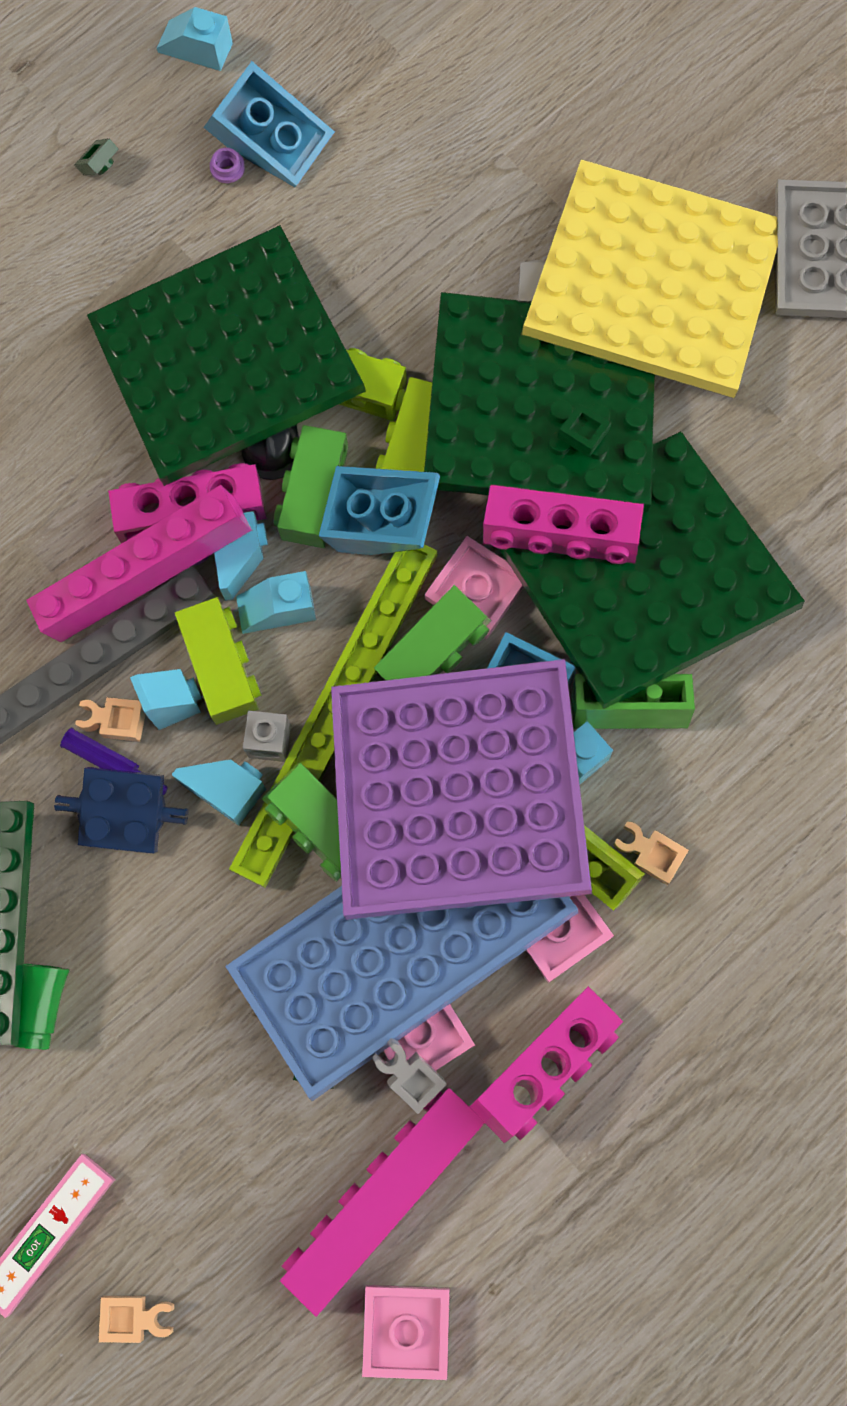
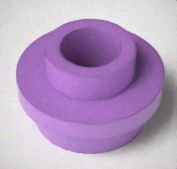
M221 148L213 154L210 161L211 174L214 179L221 183H233L240 179L245 171L244 160L234 149ZM226 166H232L229 169H223Z

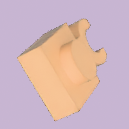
M107 697L104 708H101L91 700L80 701V707L84 710L92 711V716L89 720H76L75 725L80 729L92 732L100 728L99 734L104 738L140 742L146 715L140 701Z
M626 822L624 829L633 834L634 841L626 844L616 839L613 846L619 852L626 854L634 852L639 855L634 865L668 886L689 850L656 830L653 831L648 839L643 836L642 830L637 824Z
M146 1296L101 1297L99 1342L141 1343L144 1340V1330H149L156 1337L169 1336L173 1333V1327H162L159 1325L157 1316L162 1311H173L174 1304L164 1301L156 1304L151 1309H145Z

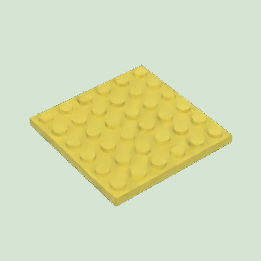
M581 160L523 325L522 335L735 398L778 247L777 217Z

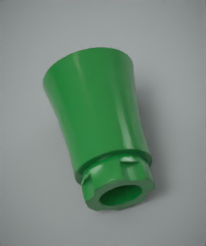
M24 963L18 1045H13L14 1047L41 1050L50 1048L51 1034L55 1031L59 1004L70 969Z

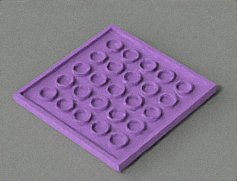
M565 659L331 687L343 916L346 920L592 894Z

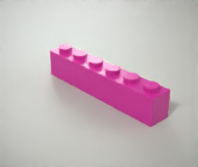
M220 485L26 601L40 632L61 643L249 533L252 529L237 500Z
M450 1088L444 1094L440 1091L423 1108L427 1113L417 1124L411 1120L405 1124L394 1137L399 1143L389 1156L382 1151L366 1169L372 1175L361 1188L354 1183L338 1201L344 1208L332 1220L326 1215L311 1231L310 1235L316 1240L309 1248L303 1252L298 1247L281 1266L287 1273L280 1279V1282L315 1317L319 1315L483 1126L484 1122Z

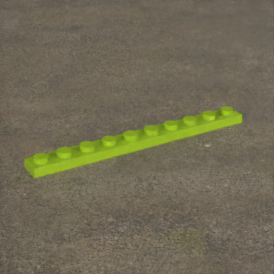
M424 545L420 549L394 553L272 788L299 763L321 782L335 755L331 687L373 681L377 674L374 667L386 656L438 556L437 550ZM265 802L229 868L231 872L263 888H266L294 834V831L285 822L280 826L265 812L264 809L268 806Z

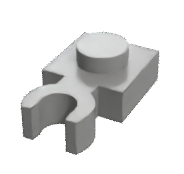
M391 1038L388 1044L395 1051L394 1058L390 1061H384L377 1054L372 1058L381 1072L393 1074L387 1081L389 1087L418 1114L447 1083L417 1052L407 1060L401 1044Z

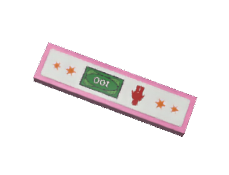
M81 1154L0 1257V1314L4 1318L10 1316L116 1180L86 1154Z

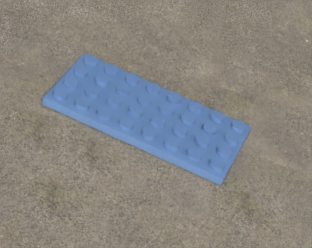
M341 886L225 967L308 1098L314 1101L373 1059L372 1057L375 1054L379 1055L390 1047L388 1041L391 1038L397 1041L579 912L568 896L346 920L343 916Z

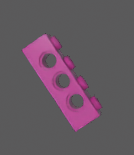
M238 463L229 466L226 470L215 472L199 470L192 473L191 476L180 478L166 486H163L158 478L153 483L142 485L126 483L119 486L118 489L109 490L114 533L122 544L184 507L180 506V502L184 498L195 497L198 499L220 485L226 490L232 491L231 495L237 500L243 513L254 511L256 520L267 519L260 477L256 465ZM151 503L159 504L154 512H143L147 505Z
M490 485L483 523V544H490L499 549L511 547L528 549L538 554L549 552L566 554L576 559H585L587 557L605 559L614 564L635 563L644 504ZM519 521H529V522H531V523H529V524H520V523H518V522H519ZM563 525V526H567V527H569V528H568V529H558V528H556V526ZM602 530L607 532V534H597L594 531Z
M588 986L469 1107L503 1143H506L514 1135L519 1140H522L538 1123L533 1118L534 1114L542 1106L549 1111L565 1095L560 1087L569 1078L576 1083L592 1067V1064L587 1059L596 1050L604 1054L616 1042L619 1036L614 1031L623 1021ZM570 1030L577 1031L583 1036L585 1041L584 1048L577 1047L570 1041ZM542 1058H549L556 1063L558 1068L557 1076L548 1075L543 1070ZM515 1086L524 1087L529 1092L531 1098L529 1105L520 1104L515 1099L513 1093Z

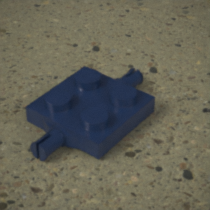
M87 767L84 768L83 788L79 797L57 795L55 803L58 804L54 805L55 811L77 813L79 820V846L154 854L158 851L159 832L164 822L186 825L188 817H182L188 815L187 808L166 807L163 797L164 775Z

